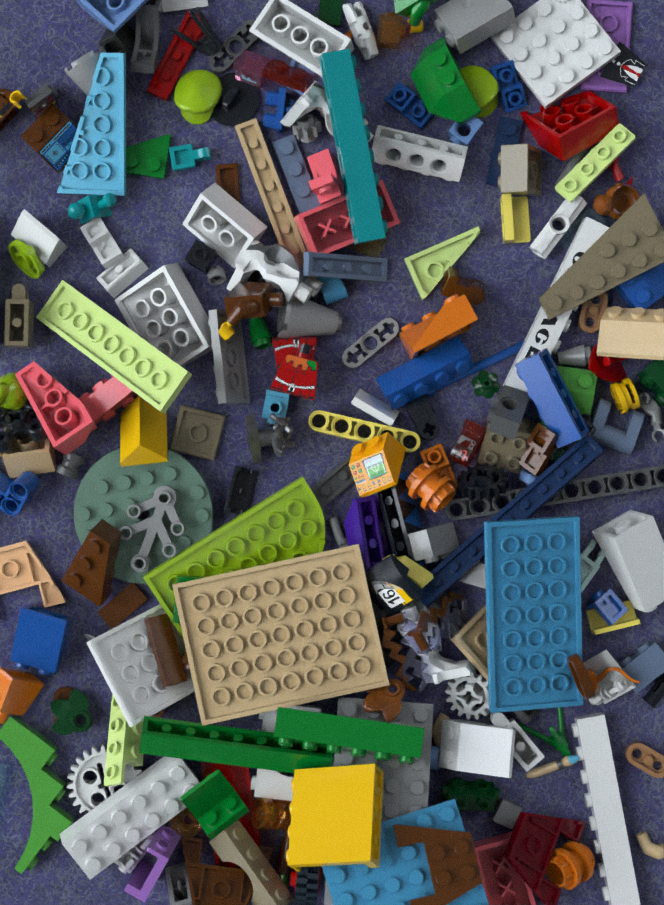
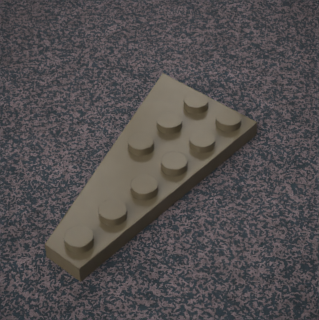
M645 193L538 299L548 320L664 263V230Z

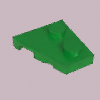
M167 134L126 147V174L164 180L172 136Z

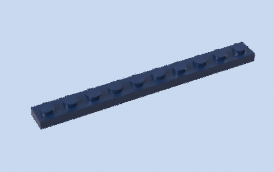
M586 434L489 521L531 518L604 453V450ZM484 525L430 572L433 574L434 579L421 588L424 592L419 599L426 608L431 606L485 558Z

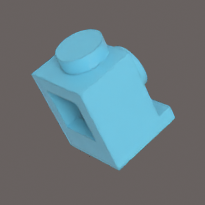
M266 390L262 418L266 419V424H275V421L269 417L271 413H274L277 417H286L290 394ZM273 404L279 405L280 409L278 412L271 411Z

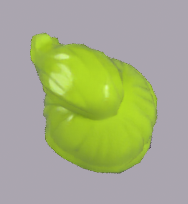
M14 372L0 377V407L6 410L20 409L28 399Z

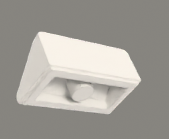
M131 248L123 254L125 256L123 259L108 267L96 278L113 298L149 269Z

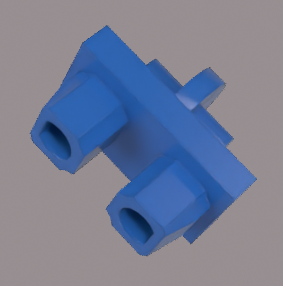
M279 87V91L266 92L265 106L277 107V113H264L263 127L273 129L278 134H282L283 125L280 121L296 102L289 100L288 107H285L287 93L286 88Z

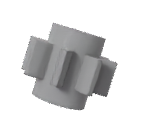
M308 113L300 117L296 124L292 125L293 134L297 135V139L304 143L315 141L318 137V132H322L321 122L317 121V117Z

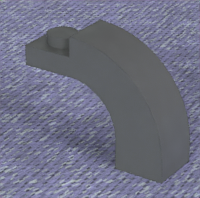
M148 0L136 12V38L130 63L131 72H138L140 74L154 73L158 67L162 30V0Z

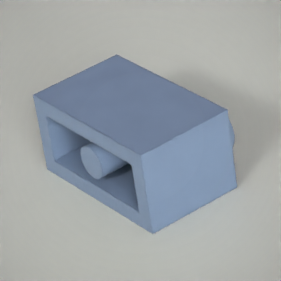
M648 641L643 642L636 648L638 651L632 657L627 655L618 662L619 666L628 676L640 681V683H634L636 687L632 689L636 694L664 673V652L654 641L650 643Z

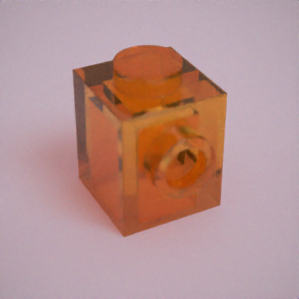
M393 12L379 15L377 48L399 50L400 38L405 39L406 25L402 24L403 16H398V14Z

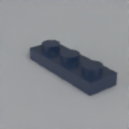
M500 116L486 185L498 187V177L501 175L498 153L501 152V145L518 144L523 121Z

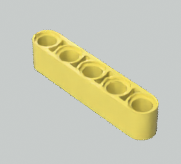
M321 410L314 411L309 416L310 428L318 433L363 443L375 436L381 435L384 431H390L393 437L403 446V439L405 437H414L416 440L415 447L412 449L406 448L405 453L415 452L420 446V437L413 431ZM317 415L323 416L326 420L325 425L321 428L315 427L312 423L313 418ZM340 420L348 424V430L344 433H339L335 429V424ZM361 426L369 427L371 435L367 438H361L358 435V428Z

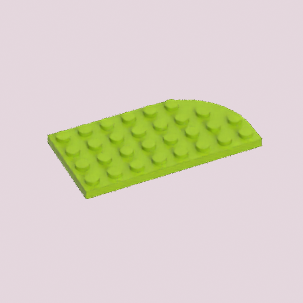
M303 476L144 574L143 578L173 623L175 596L172 585L177 583V575L209 577L323 552L325 545V520L320 504ZM173 623L183 638L181 624Z

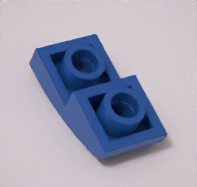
M506 60L490 66V73L498 82V97L505 113L527 106L522 83L518 82L513 60Z
M400 82L395 85L385 98V101L421 131L435 116L429 114L423 101L417 97L415 92Z

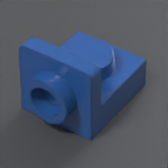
M611 588L605 591L601 589L590 596L592 601L586 605L589 609L595 608L609 626L613 625L628 611L627 607Z

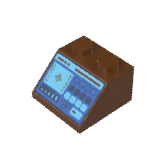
M52 103L20 137L47 164L59 173L67 165L77 126Z

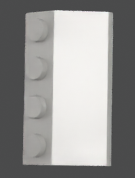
M269 0L249 30L253 35L321 77L319 57L322 53L350 49L352 53L354 50L350 38L288 0Z

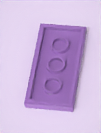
M586 0V8L616 46L620 41L630 50L633 2ZM605 66L583 81L580 86V91L627 93V85L600 77Z

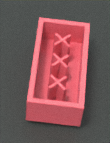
M380 180L379 187H376L378 196H381L383 200L382 220L385 219L387 227L391 228L400 224L385 184L383 180ZM345 195L294 217L308 252L331 253L354 243Z
M512 832L473 842L483 888L489 905H536L532 889L504 858Z

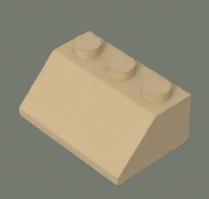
M607 307L600 321L597 356L664 360V309Z

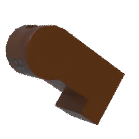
M449 266L440 285L441 295L451 297L458 294L460 297L465 294L470 305L481 304L485 300V289L482 281L461 277L458 274V269Z

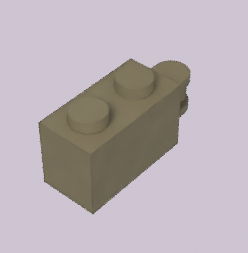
M15 284L12 287L11 299H6L4 346L10 349H33L34 303L29 300L28 289L22 284Z

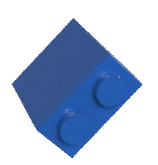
M31 605L21 607L10 661L16 662L15 666L19 668H37L38 673L51 676L52 673L59 672L74 618Z

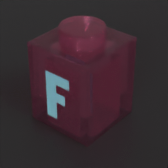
M244 49L241 56H237L233 64L236 79L261 89L270 72L269 58Z

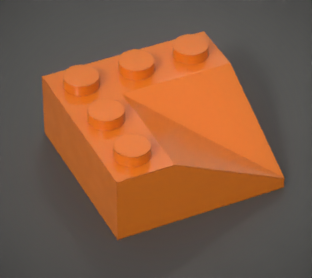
M458 294L452 295L445 300L444 305L437 314L432 311L421 317L422 322L416 325L411 322L401 328L402 332L399 333V337L411 360L473 328L478 318L465 294L460 297Z

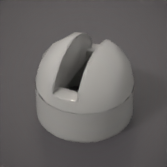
M216 265V268L210 267L208 270L209 284L221 285L226 282V273L221 266ZM216 276L221 277L219 280L214 279Z

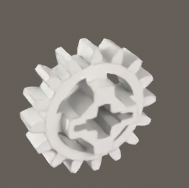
M476 668L472 670L471 676L449 680L447 683L449 686L445 693L450 694V696H448L446 701L453 702L450 709L455 710L457 708L459 710L458 716L465 713L468 720L472 715L477 720L481 714L486 716L489 713L488 681L481 673L480 675L476 674ZM467 681L466 684H461L460 686H458V684H460L461 682ZM482 702H485L483 705L475 707L476 704H482Z

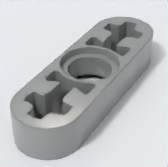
M385 318L344 351L342 355L344 365L350 369H355L362 365L397 336L399 331L398 323L392 318ZM383 324H393L392 330L394 333L383 335L382 338L385 341L382 343L379 336L373 332L378 330L380 334L384 330ZM368 337H373L377 341V347L373 350H368L364 347V340ZM360 344L362 351L368 355L363 357L361 353L357 357L358 362L356 364L354 362L348 363L349 357L347 354L349 352L355 354L359 351L356 346Z

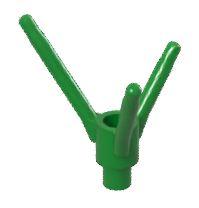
M557 707L559 731L556 732L554 727H549L552 734L550 737L518 723L522 730L554 746L558 752H561L563 757L571 754V750L568 747L569 743L565 739L562 707Z

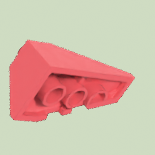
M34 361L15 374L55 449L67 455L86 442L95 422L82 401Z

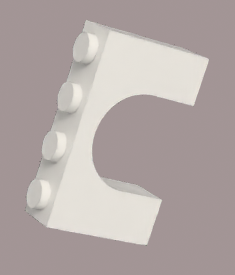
M300 704L286 707L321 713V706ZM277 710L259 713V719L263 720L262 729H257V731L274 733ZM257 768V776L252 775L251 790H255L254 797L292 801L291 781L294 778V774Z

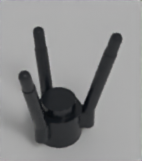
M195 8L198 16L192 9H189L188 12L203 32L198 39L200 44L172 26L169 27V30L196 48L200 54L206 52L211 56L221 48L222 43L200 8Z

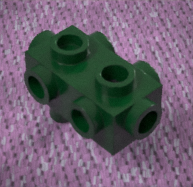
M455 777L452 780H447L446 785H442L441 792L442 800L449 801L455 799L458 810L494 812L495 802H499L500 796L499 788H494V782H487L483 778L475 781H466L460 777Z

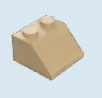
M30 436L24 440H16L14 438L12 450L3 453L2 456L9 478L19 477L25 471H30L34 474L54 472L56 467L55 449L48 437L45 441L39 443L34 442Z

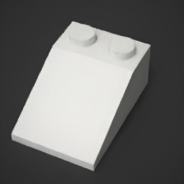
M444 719L442 721L438 767L512 778L516 730L463 719Z

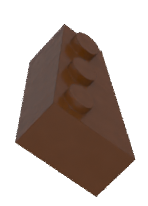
M103 519L90 530L61 580L99 607L109 598L112 592L111 584L112 578L115 576V560L118 557L122 533Z

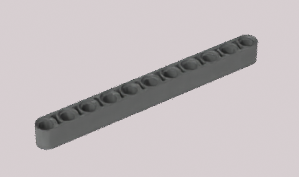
M664 465L573 480L569 484L573 485L576 489L574 497H568L565 494L564 488L544 506L664 487V482H660L657 478L658 472L664 470ZM637 473L644 476V484L642 486H638L634 482V477ZM614 477L619 478L622 482L619 490H615L611 486V481ZM591 481L597 482L599 490L595 494L590 493L588 490V484ZM525 488L509 490L505 494L499 493V496H504L508 504ZM469 497L451 500L445 507V514L451 520H462L497 514L501 509L496 506L497 498L493 497L491 501L482 499L485 508L481 513H477L472 507L473 502L477 498L470 501ZM453 503L459 504L462 508L461 514L457 517L452 516L449 511Z

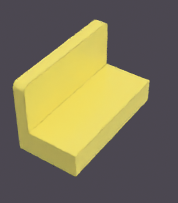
M502 194L500 206L503 244L530 242L528 197H511V194Z
M630 600L622 602L628 611L610 626L595 608L586 610L591 633L597 635L641 624L640 619L636 618L635 610Z

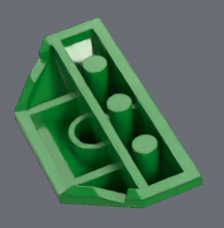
M442 37L425 47L410 75L429 114L462 124L482 113L446 38Z

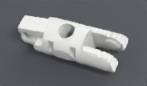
M356 2L353 4L354 6L351 3L343 4L342 9L356 45L365 60L373 59L379 52L374 32L362 2Z

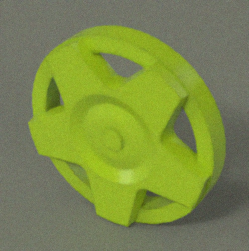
M19 239L12 241L8 245L12 260L23 273L33 279H37L43 274L45 266L40 262L36 255V250L31 245L28 246Z

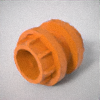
M427 463L419 465L406 480V486L409 489L408 495L412 499L421 497V507L425 511L430 509L433 512L441 511L449 504L456 493L452 486L453 479L449 476L440 478L441 469L436 464L430 466Z
M569 841L562 845L561 848H556L553 851L546 875L551 883L560 888L571 890L593 876L595 867L594 855L586 845Z

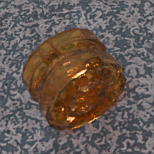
M187 807L170 821L172 829L181 837H194L202 828ZM186 815H189V818L192 820L189 824L183 820Z

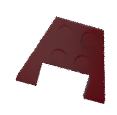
M520 812L504 858L545 905H557L562 889L544 879L559 834L570 841L579 842L585 822Z

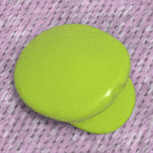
M470 65L461 68L482 112L475 117L482 118L490 115L498 105L497 94L499 86L497 80L489 71L480 66Z
M201 69L190 71L180 78L175 88L174 102L181 110L185 120L195 125H201L210 119L214 107L221 96V82L214 73Z

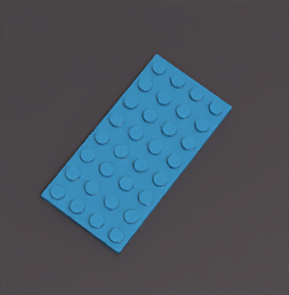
M562 516L484 521L489 711L491 713L583 705V697L578 691L567 663V657L575 653L582 660L580 517Z

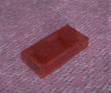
M271 59L263 68L262 73L264 78L303 93L312 84L314 78L313 74L307 73L304 69L295 68L281 60Z

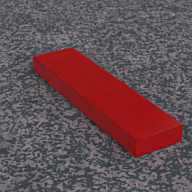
M187 11L178 30L198 43V39L203 32ZM175 34L146 92L167 102L195 48Z

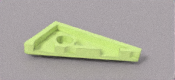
M479 227L404 259L421 300H424L445 276L449 266L452 267L480 234Z

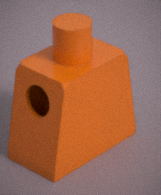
M0 667V724H5L10 714L24 715L43 688L44 683L30 672Z

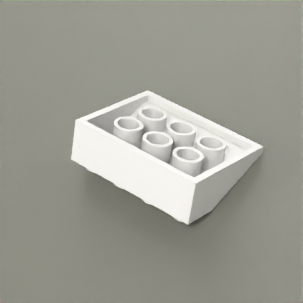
M178 263L163 265L115 299L129 328L183 367L211 351L212 340L211 330L208 325L209 318Z

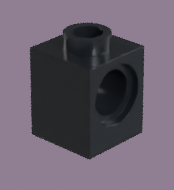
M196 239L186 255L185 261L207 275L218 254L216 250Z

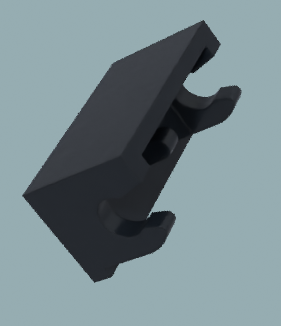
M235 465L224 511L240 515L250 509L259 474L258 471Z

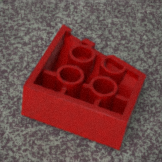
M589 90L563 98L561 104L557 106H549L547 109L543 105L539 106L540 112L529 115L528 111L520 112L522 119L538 145L562 161L572 158L579 152L601 141L619 124L616 106Z

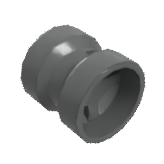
M72 452L67 455L63 454V461L57 466L56 472L77 480L79 476L78 470L86 459Z

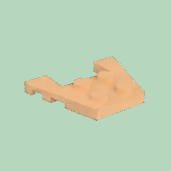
M28 541L0 548V595L39 585L45 608L66 602L62 592Z

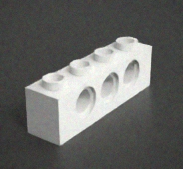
M381 125L377 127L372 146L374 159L378 164H387L402 170L420 172L423 175H432L447 181L456 182L460 181L468 149L467 146Z

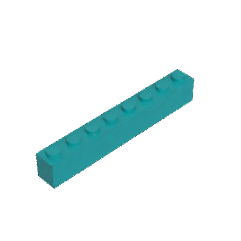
M350 49L322 53L319 57L354 245L382 240L386 238L385 234L388 233L386 220H382L383 200L381 196H378L376 187H379V179L377 173H373L372 163L375 162L372 149H369L367 140H370V132L368 126H364L363 117L366 115L365 106L359 100L358 93H361V84L359 78H355L354 69L357 68L355 55H351Z

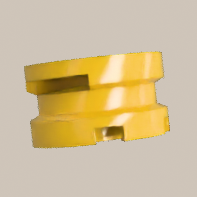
M629 378L622 379L619 384L616 382L610 384L613 400L615 399L614 402L618 411L622 410L621 414L628 413V410L631 408L633 410L640 408L638 394Z

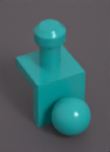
M111 192L105 195H87L69 205L68 215L74 220L80 219L81 224L88 223L95 218L113 216L110 207L116 205L117 198Z

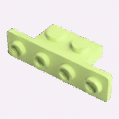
M619 123L555 186V191L569 203H572L635 141V135Z
M113 694L104 775V786L108 787L122 785L124 783L126 764L135 767L143 766L144 755L139 753L143 721L130 727Z

